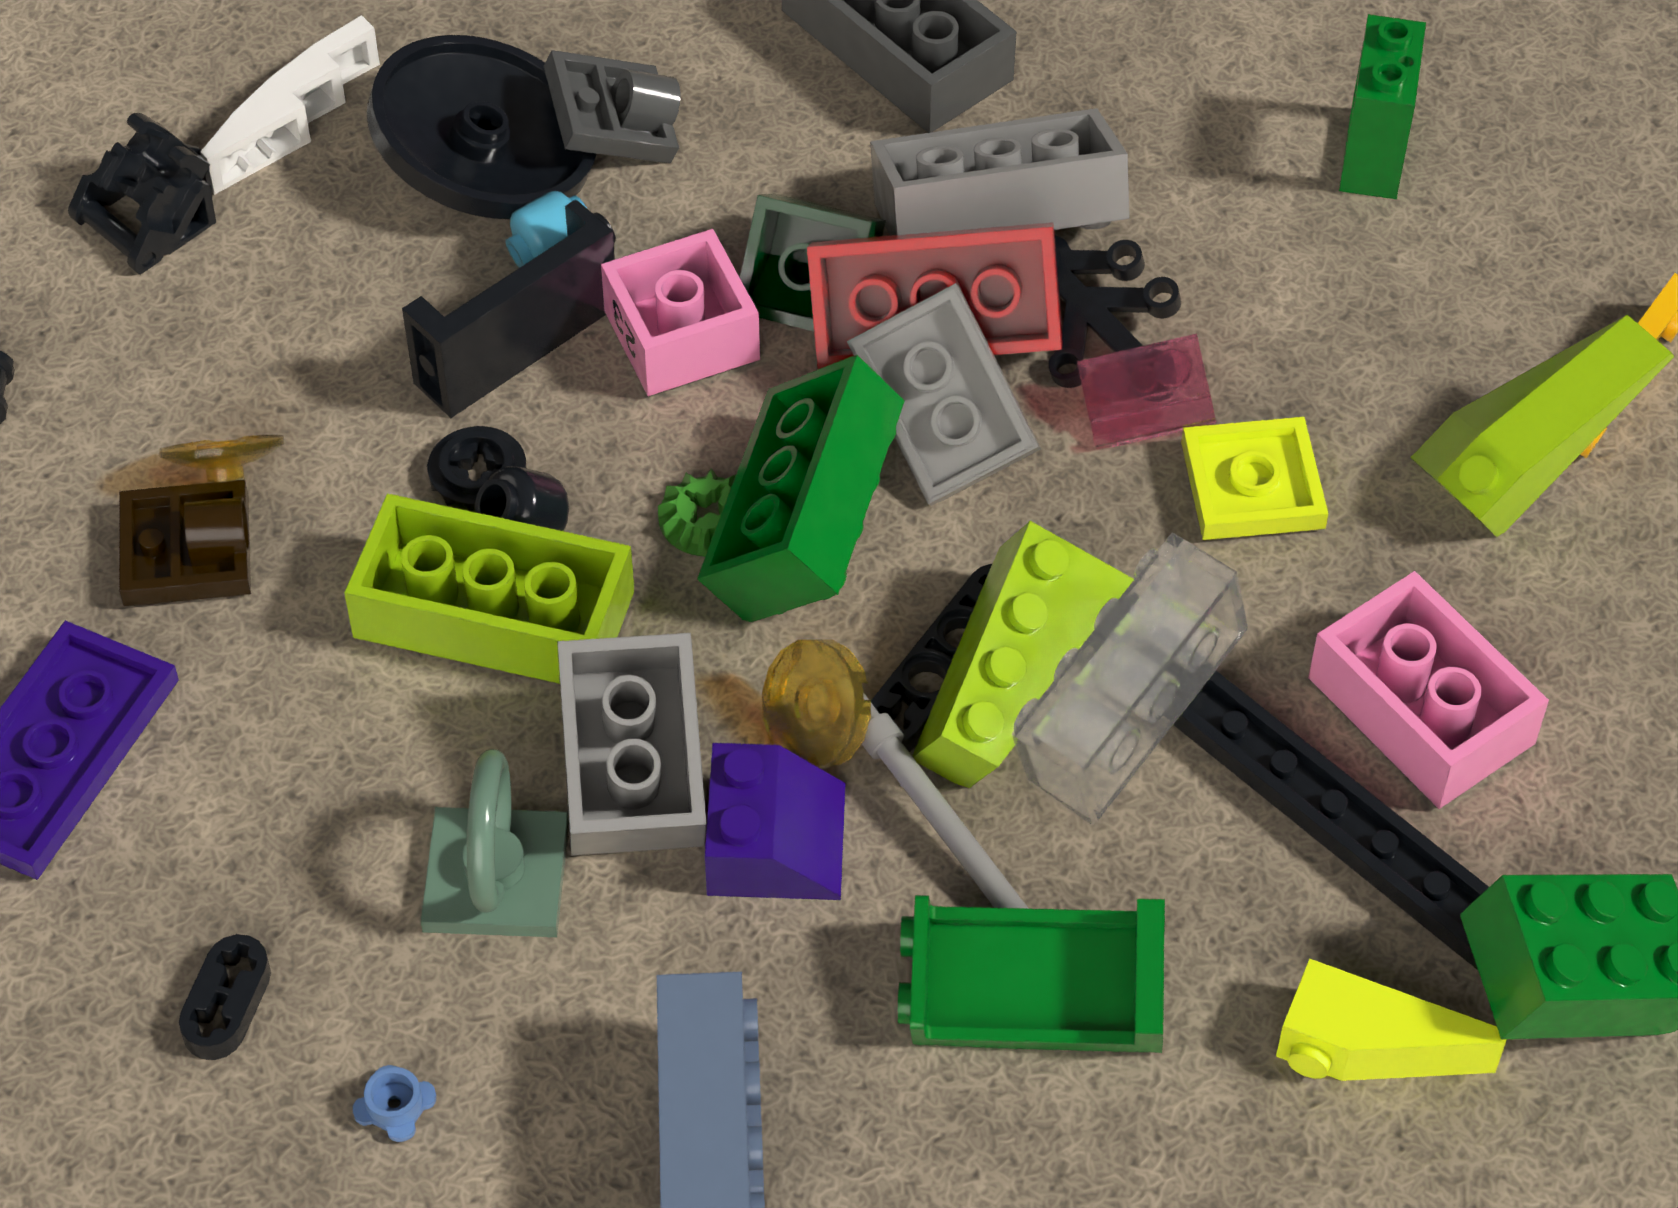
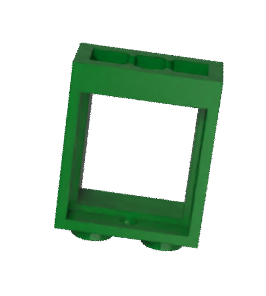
M1368 14L1351 106L1339 191L1397 199L1416 103L1426 22Z

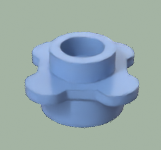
M393 1065L383 1066L367 1081L364 1097L354 1102V1118L360 1125L367 1126L373 1124L387 1131L388 1137L392 1141H407L415 1135V1123L422 1112L435 1105V1088L427 1081L419 1082L416 1076L407 1069ZM392 1099H399L401 1101L400 1106L397 1108L389 1107L388 1103Z

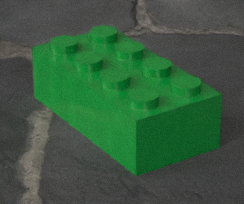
M858 355L768 388L697 577L700 583L744 621L754 622L773 615L783 614L786 611L813 602L827 600L838 595L846 581V570L856 541L862 534L863 521L873 492L880 482V472L889 445L895 438L896 425L905 402Z

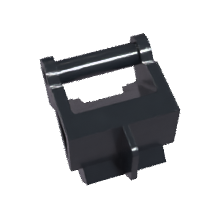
M133 113L128 117L127 124L136 133L126 146L117 142L113 145L111 151L106 150L99 168L94 173L82 175L69 204L68 214L79 225L87 223L127 256L129 267L141 275L160 262L164 254L170 255L215 224L216 217L210 185L206 183L205 175L210 164L201 157L202 149L198 146L183 143L160 123L145 114ZM126 195L137 202L140 207L136 213V218L142 224L138 234L104 208L105 205L111 206Z

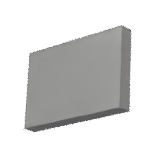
M956 283L847 341L853 355H858L905 400L896 425L895 439L930 506L948 499L1041 450L960 287Z

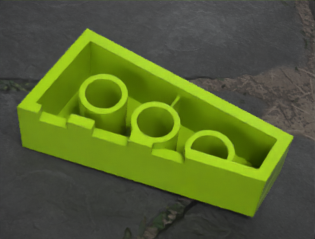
M1029 521L998 549L912 755L915 761L949 781L967 788H971L998 768L1140 582L1036 523Z

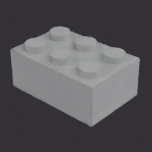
M691 633L558 641L571 856L704 847L706 813Z

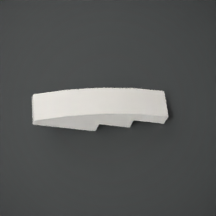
M362 15L314 43L273 74L230 115L202 149L201 157L210 164L205 175L207 184L210 185L211 192L214 195L310 143L308 123L346 103L343 84L380 65L375 29Z

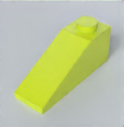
M1309 958L1282 1026L1276 1057L1287 1060L1289 1066L1303 1076L1314 1079L1330 1076L1341 1081L1496 1073L1507 1039L1501 1040L1497 1026Z

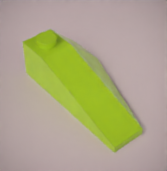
M1625 315L1453 412L1410 458L1498 537L1513 525L1675 356L1630 316Z

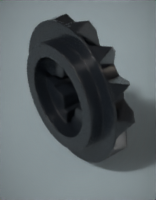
M486 426L459 429L441 439L431 451L427 464L432 491H438L442 495L447 506L457 502L464 504L468 511H473L476 496L487 479L495 471L506 466L527 468L526 456L519 442L502 430ZM479 454H483L487 471H483L481 478L477 479V481H471L468 470H472L474 463L478 462Z

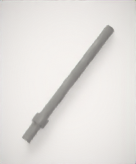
M852 678L841 682L833 690L832 695L859 729L856 736L859 742L873 759L881 758L993 907L1029 909L902 744L904 734L889 714H879Z

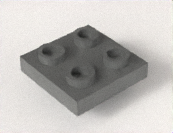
M551 50L544 64V70L565 149L662 163L672 162L679 149L673 128L679 111L681 95L680 86L676 78L658 75L657 68L654 65Z

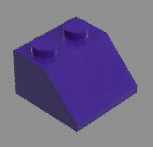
M712 743L705 845L707 896L841 900L846 783L780 745Z

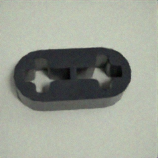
M236 934L224 937L215 943L208 952L179 1018V1026L184 1044L191 1054L201 1059L217 1060L227 1057L236 1051L242 1043L271 976L267 953L259 940L249 935ZM241 957L248 958L252 971L241 970L232 988H228L229 977L225 965L236 966ZM219 1005H222L221 1014L226 1030L216 1028L209 1037H202L198 1023H210Z

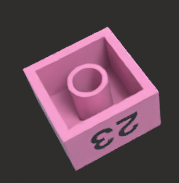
M714 229L601 264L604 311L647 396L760 360L759 312Z

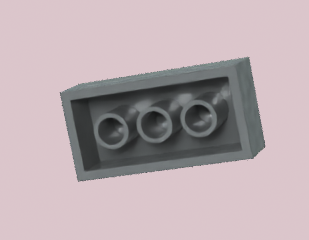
M782 0V11L928 133L940 128L1014 80L1017 31L978 0Z

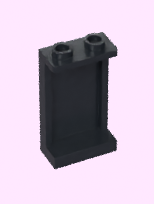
M576 199L565 205L568 237L445 317L422 296L403 307L402 313L413 384L450 418H453L604 317L606 313L604 311L601 264L615 260L614 243L616 236L612 226L603 215L597 212H590Z

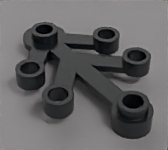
M1054 235L1059 296L1066 302L1062 329V350L1056 351L1048 363L1053 381L1061 387L1074 388L1082 385L1086 380L1087 368L1084 361V352L1089 326L1129 368L1128 377L1133 393L1139 399L1153 404L1165 403L1171 400L1177 393L1180 384L1173 359L1159 351H1148L1111 312L1149 313L1156 318H1169L1176 314L1181 307L1182 301L1177 283L1168 277H1157L1150 280L1144 288L1085 286L1075 275L1112 274L1114 278L1120 281H1130L1140 276L1145 267L1140 246L1132 240H1120L1112 244L1108 251L1071 250L1064 239ZM1124 256H1133L1135 258L1127 265L1116 263ZM1160 293L1172 295L1165 302L1158 303L1153 301V298ZM1066 364L1077 365V368L1072 373L1061 374L1057 372L1060 367ZM1151 369H1162L1156 376L1147 377L1142 375Z

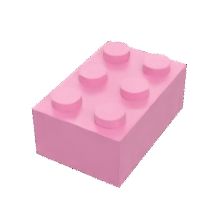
M1415 571L1317 633L1308 677L1438 809L1535 745L1549 699Z

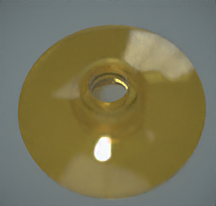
M284 435L243 436L235 440H203L160 448L159 457L174 464L205 469L207 482L237 480L245 478L243 465L261 459L285 444Z

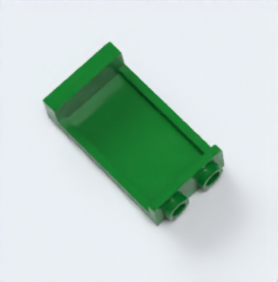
M915 895L914 916H902L900 953L901 957H912L911 982H899L898 1024H910L912 1043L915 1045L1162 1053L1165 899H1137V911L943 907L932 906L928 895Z

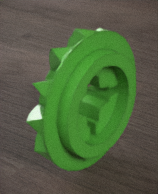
M711 468L705 477L694 478L686 472L679 485L666 486L664 499L658 505V521L662 534L670 544L685 553L706 556L736 474L726 479L720 478ZM718 501L719 515L709 512L703 518L699 517L697 520V505L707 508L712 503Z

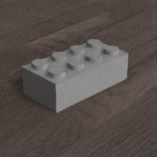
M1097 108L870 141L875 207L881 219L886 220L885 227L890 236L1053 222L1054 230L1077 226L1084 229H1100L1110 225L1111 221L1130 219L1128 154Z

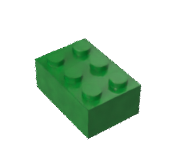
M1672 874L1502 875L1460 914L1501 1040L1661 1035L1678 1030V889Z

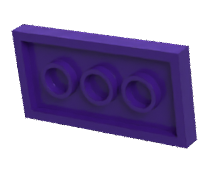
M66 620L63 622L0 707L1 865L33 879H39L179 681L175 665Z

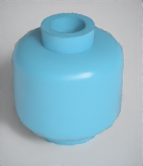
M551 191L512 213L510 219L512 236L506 239V246L519 268L568 237L565 205L576 199L585 206L579 197L573 195L569 198L562 192Z

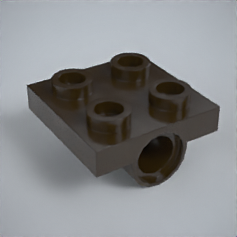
M245 479L119 491V592L123 606L251 594L249 496Z

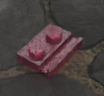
M1197 333L1077 361L1093 432V440L1097 450L1182 432L1183 427L1217 424Z

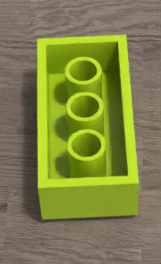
M387 493L344 592L353 638L560 684L558 641L618 637L634 594L631 546Z

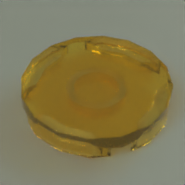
M832 639L797 640L783 648L768 668L762 689V718L769 741L772 745H780L820 769L841 765L850 760L863 743L871 718V700H864V691L861 684L868 683L863 666L849 648Z

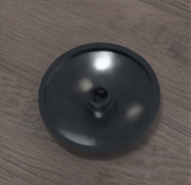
M443 35L424 38L400 48L380 67L367 104V122L371 138L390 168L402 180L426 197L444 206L470 215L493 219H511L512 213L515 210L548 192L559 191L569 198L577 195L587 181L597 154L565 149L544 70L545 62L524 50L492 39L468 35Z

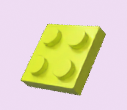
M1305 417L1183 427L1181 444L1203 540L1326 529L1329 513Z

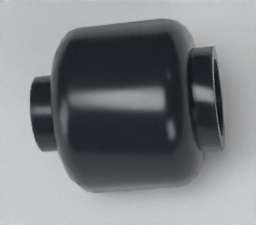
M506 466L495 471L483 484L476 496V513L564 531L568 523L570 508L567 492L561 481L549 473L522 467Z

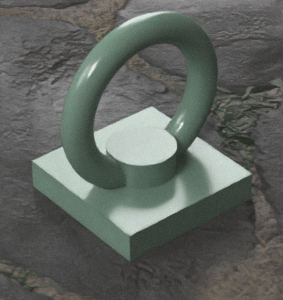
M486 750L477 759L471 784L469 808L435 807L420 921L423 933L557 937L569 827L568 812L511 810L509 765L505 755L499 750Z

